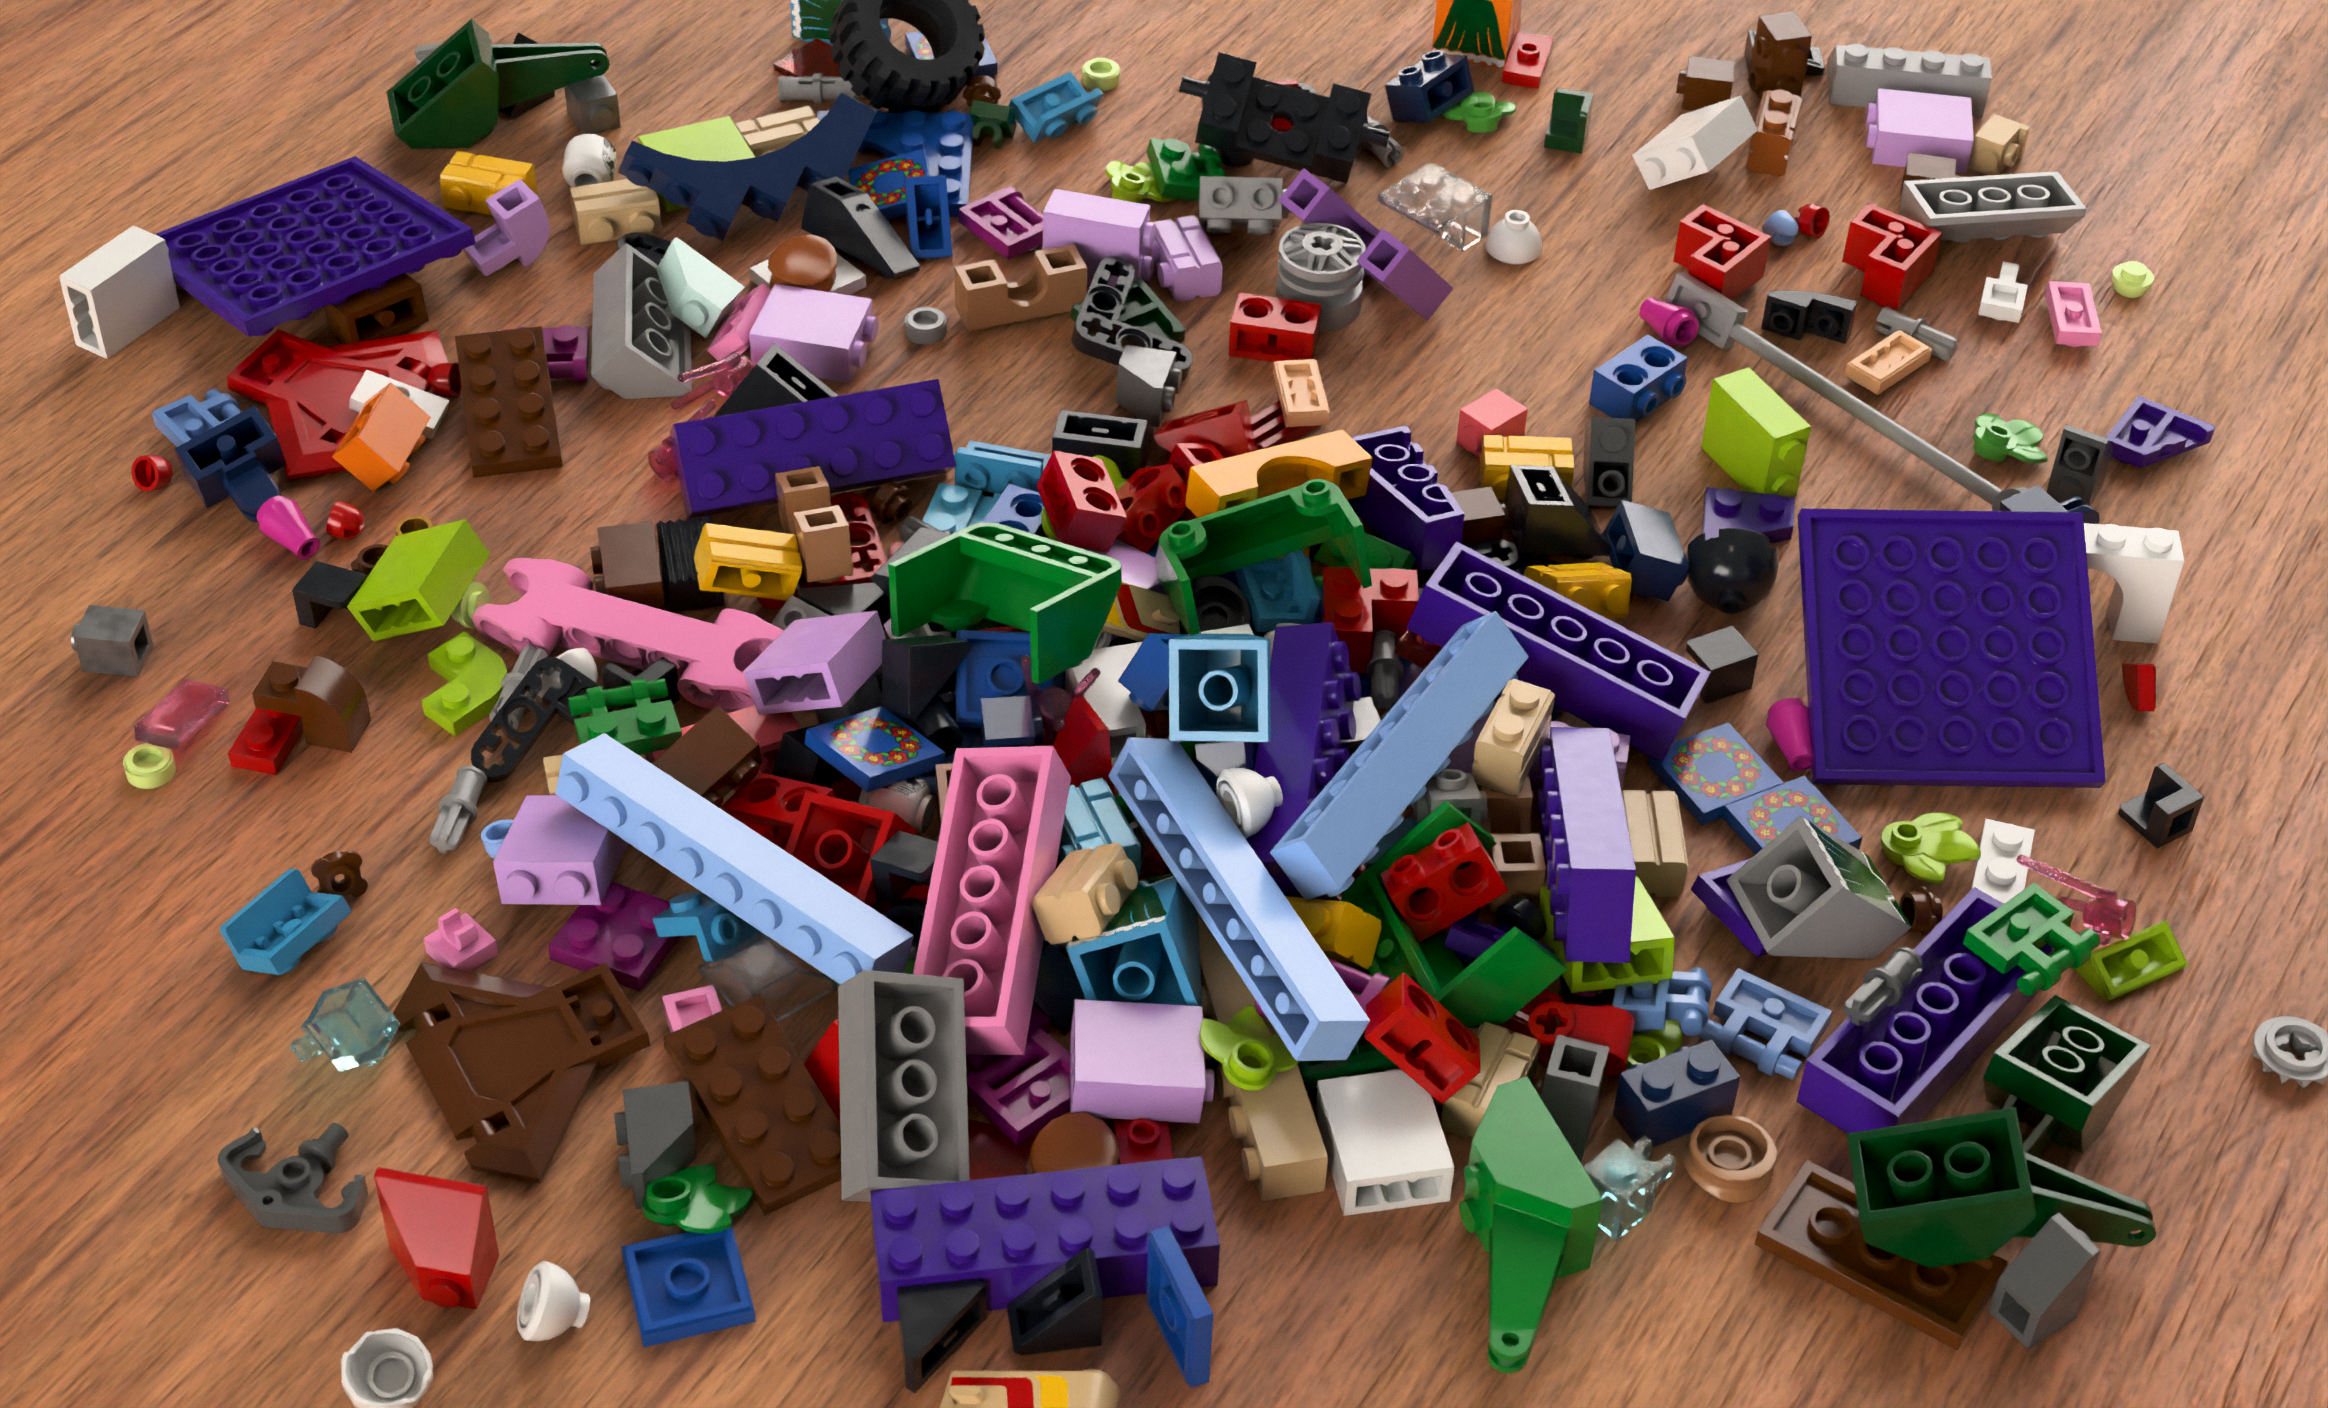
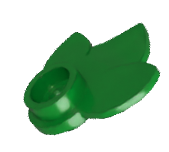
M713 1164L698 1165L679 1170L673 1176H665L652 1181L647 1186L646 1195L642 1199V1211L646 1218L660 1225H678L681 1229L694 1233H717L729 1229L732 1226L731 1218L741 1214L749 1206L753 1199V1190L715 1183V1166Z

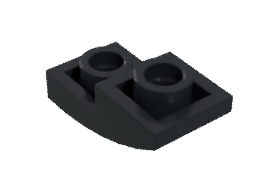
M1770 291L1767 295L1761 329L1801 341L1805 332L1846 344L1851 335L1857 302L1814 292Z

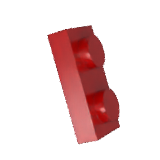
M256 708L228 751L231 767L277 775L304 731L301 716Z

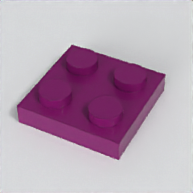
M611 881L601 905H579L548 945L550 960L583 972L606 963L618 984L640 992L681 936L658 937L652 918L671 907L669 901Z

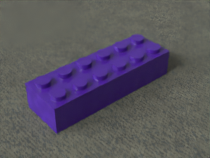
M939 379L675 423L670 430L686 516L690 519L697 516L703 517L777 504L775 473L820 466L829 484L830 494L885 485L888 482L896 483L947 474L956 467Z
M1456 542L1426 583L1407 625V629L1420 635L1428 643L1444 647L1463 624L1497 611L1529 656L1516 672L1518 675L1517 680L1551 690L1555 694L1553 706L1555 709L1566 711L1590 723L1593 728H1610V730L1618 734L1630 735L1629 744L1638 752L1664 761L1711 672Z
M1332 622L1275 628L1270 661L1271 741L1258 742L1254 771L1264 778L1270 776L1276 778L1282 790L1283 803L1280 806L1274 807L1272 816L1264 828L1245 839L1284 896L1303 898L1270 854V851L1350 758L1348 751L1349 739H1354L1356 736V719L1353 706L1354 701H1359L1361 698L1360 677L1357 672L1351 671L1347 644L1345 641H1339ZM1324 894L1312 899L1328 900L1334 897Z
M1550 727L1549 745L1540 746L1539 767L1540 775H1543V789H1538L1537 818L1540 819V840L1544 842L1543 856L1545 866H1547V890H1550V914L1554 915V941H1563L1565 961L1629 963L1636 867L1610 728Z
M1973 887L1914 948V951L1923 962L1921 966L1923 970L1903 989L1900 1001L1893 1006H1886L1871 1022H1865L1862 1026L1853 1024L1849 1016L1806 1060L1796 1102L1846 1133L1920 1122L2040 991L2038 990L2031 996L2024 995L2017 986V980L2026 971L2016 965L2003 975L1963 945L1967 930L2004 903ZM2048 943L2039 949L2047 956L2056 951Z
M1202 1156L870 1191L872 1232L883 1322L898 1321L897 1287L978 1278L986 1284L987 1311L1007 1309V1304L1086 1247L1095 1253L1103 1298L1146 1294L1148 1236H1150V1231L1165 1226L1170 1227L1200 1288L1218 1285L1220 1242Z

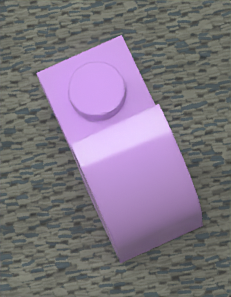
M519 179L485 200L496 224L475 236L476 244L463 249L466 257L485 277L502 269L516 258L525 267L529 266L539 257L547 244L550 234V223L540 198Z

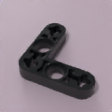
M1112 256L1102 259L1076 319L1071 337L1073 346L1086 355L1117 366L1124 351L1122 347L1124 343H1132L1143 348L1176 352L1175 368L1182 369V381H1184L1192 364L1193 356L1191 351L1179 342L1118 321L1129 295L1135 270L1123 258ZM1111 275L1118 277L1115 288L1107 285ZM1098 300L1106 301L1113 306V309L1108 311L1101 310L1093 302ZM1089 332H1093V333H1095L1096 335H1095V336H1090V335H1088V333H1089ZM1110 338L1115 339L1113 344L1109 343Z
M546 657L537 661L475 742L471 750L472 766L479 768L485 773L487 782H499L507 779L556 714L574 726V719L582 718L580 715L571 716L568 697L586 694V689L600 685L558 658ZM557 671L560 673L559 681L562 687L558 689L552 686L547 690L542 699L543 704L549 705V707L544 710L535 699L524 694L529 691L535 698L542 689L540 675L543 673L551 676ZM626 705L607 710L608 712H612L614 710L632 708V706ZM518 708L532 710L537 718L534 727L525 732H518L512 729L508 723V717L512 711ZM498 730H501L509 740L521 744L515 749L509 741L502 752V760L505 762L502 767L497 764H493L489 769L484 767L485 758L482 753L485 750L493 753L502 743V737L495 734Z

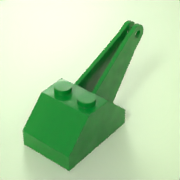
M1528 1077L1497 1086L1472 1140L1469 1165L1464 1169L1466 1182L1464 1200L1459 1203L1460 1216L1465 1228L1470 1233L1475 1232L1485 1251L1489 1252L1487 1359L1494 1369L1503 1373H1515L1525 1367L1557 1277L1561 1278L1590 1268L1603 1202L1601 1195Z

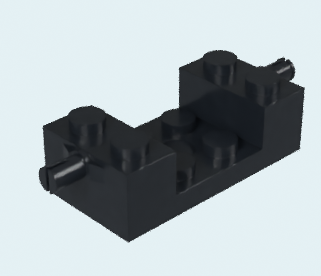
M1218 52L1214 70L1206 82L1185 76L1182 77L1179 93L1182 92L1202 98V113L1195 143L1299 171L1305 168L1313 175L1343 183L1348 182L1356 152L1363 142L1384 148L1387 146L1390 131L1367 126V109L1372 93L1333 83L1330 97L1256 78L1254 77L1257 62ZM1275 118H1284L1290 122L1292 128L1287 132H1278L1273 129L1270 122Z

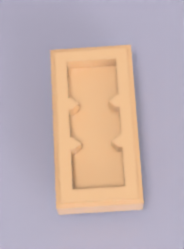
M1897 330L1847 363L1844 376L1879 395L1930 361L1932 348L1901 330Z
M1317 360L1275 361L1273 375L1285 426L1329 425L1330 412Z

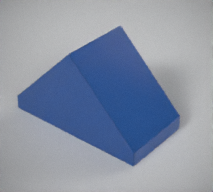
M946 175L905 177L906 227L910 252L916 260L952 257Z

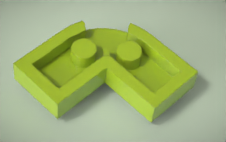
M465 631L427 654L430 669L445 678L449 683L421 700L424 715L455 737L491 713L503 689L501 681L507 674L506 665L502 658Z

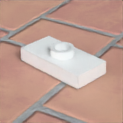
M366 370L350 397L349 409L359 412L367 400L391 382L431 417L422 434L432 439L448 411L449 400Z

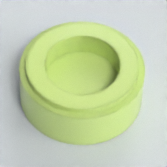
M1095 58L1087 61L1082 66V83L1085 87L1091 90L1099 88L1101 91H1107L1119 85L1120 67L1114 61L1106 58Z
M148 742L140 744L128 751L123 759L126 778L131 785L137 788L152 789L160 787L169 782L176 773L173 752L168 746L161 743Z

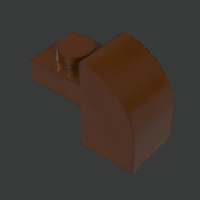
M314 656L307 668L272 661L252 693L256 708L301 716L306 744L352 753L371 721L367 697L358 680L342 666L319 656Z

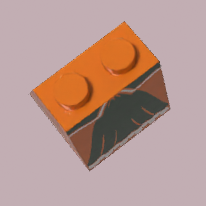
M1437 0L1432 51L1442 50L1444 54L1467 55L1468 63L1504 69L1517 31L1520 32L1521 0Z

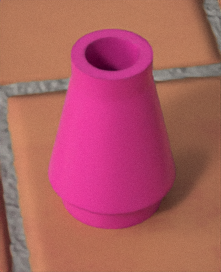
M1655 297L1646 299L1640 307L1639 314L1641 319L1646 321L1669 346H1686L1694 340L1698 333V319L1689 308L1663 302Z
M274 496L264 502L259 508L257 521L259 522V529L263 534L292 551L302 560L310 558L319 550L320 540L314 535L296 501L287 499L284 496Z
M1798 698L1780 700L1769 708L1766 726L1785 756L1789 768L1792 771L1808 770L1811 768V759L1813 757L1808 707L1803 700Z

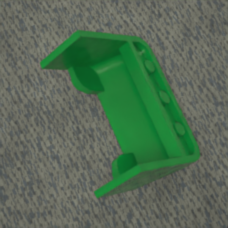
M1312 479L1301 486L1196 519L1175 522L1160 535L1155 557L1159 581L1189 635L1201 634L1190 583L1195 578L1207 575L1218 576L1332 539L1363 589L1372 586L1363 524L1340 488L1336 484L1324 479Z
M998 523L973 524L888 564L891 631L893 636L901 637L929 622L944 625L946 630L957 632V630H968L972 627V624L986 618L1030 632L1032 682L1041 684L1069 668L1081 665L1084 660L1092 655L1122 584L1121 563L1117 559L1006 525Z
M1445 800L1358 876L1344 891L1341 901L1350 902L1362 909L1363 912H1367L1381 920V933L1372 965L1368 968L1371 976L1378 972L1393 978L1394 981L1404 972L1467 1028L1480 1027L1484 1022L1500 1025L1509 1020L1567 971L1565 963L1514 926L1465 968L1460 958L1455 955V950L1444 947L1448 936L1445 929L1419 943L1390 898L1380 875L1388 870L1397 859L1405 855L1417 853L1434 843L1435 839L1449 829H1457L1468 822L1487 852L1497 844L1492 835ZM1472 861L1460 864L1455 870L1468 867ZM1420 888L1414 891L1412 896L1420 895L1428 888Z

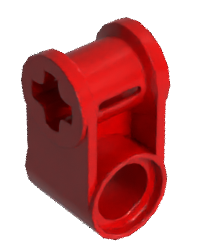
M1550 1001L1538 1005L1531 1012L1528 1018L1529 1031L1532 1037L1541 1044L1538 1060L1545 1067H1548L1551 1057L1549 1046L1554 1047L1558 1034L1610 1047L1605 1076L1618 1075L1626 1070L1635 1019L1628 1011L1610 1005L1588 1006ZM1555 1015H1558L1561 1025L1557 1026Z

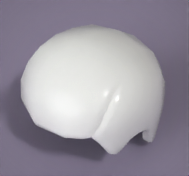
M394 1328L365 1332L359 1341L342 1355L341 1376L343 1390L356 1408H414L428 1392L433 1381L431 1354L417 1336Z

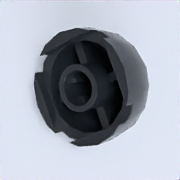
M1719 529V537L1705 540V533H1703L1688 544L1686 553L1689 565L1687 579L1697 598L1724 613H1739L1761 603L1772 591L1778 571L1779 550L1777 546L1774 549L1769 546V538L1749 529Z

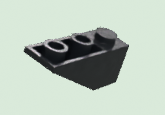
M838 177L810 184L801 229L826 239L832 246L845 252L849 259L869 265L876 269L877 273L884 278L899 279L901 276L919 271L920 264L866 192Z

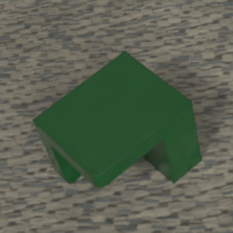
M1563 88L1555 89L1551 119L1545 134L1544 148L1582 154L1589 133L1593 93Z

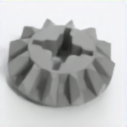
M2290 1016L2271 1018L2257 1028L2253 1037L2252 1056L2262 1060V1072L2278 1073L2281 1084L2288 1079L2296 1080L2302 1088H2305L2311 1081L2324 1084L2328 1078V1033L2310 1021ZM2288 1042L2296 1055L2303 1056L2302 1061L2295 1059L2291 1052H2285Z

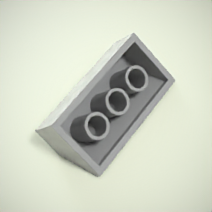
M1850 44L1848 46L1835 45L1827 62L1830 105L1867 108L1868 103H1875L1877 90L1881 88L1969 97L1972 104V117H1983L1992 80L1990 59L1977 54L1952 55L1943 54L1935 50L1916 52L1905 51L1898 47L1881 49L1869 48L1860 44Z
M2054 171L1904 181L1899 215L1941 231V241L1953 240L1963 243L1978 238L2006 240L2010 236L2029 235L2032 237H2045L2048 234L2064 233L2085 217L2087 208L2059 172Z
M627 243L596 270L593 275L591 377L602 388L612 390L624 399L687 396L692 391L691 327L671 313L656 270L658 265Z
M871 970L861 971L838 986L842 1200L871 1202L870 1191L970 1180L964 978Z

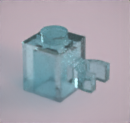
M361 978L323 991L309 1017L301 1025L306 1036L293 1040L289 1047L301 1062L325 1052L340 1072L360 1065L368 1067L378 1063L388 1054L390 1050L389 1044L401 1023L365 978Z
M1645 1135L1635 1143L1633 1149L1621 1140L1616 1139L1583 1167L1603 1199L1598 1227L1616 1241L1652 1211L1657 1183L1666 1180L1674 1173L1677 1159L1669 1153L1658 1162L1646 1159L1650 1156L1653 1141Z

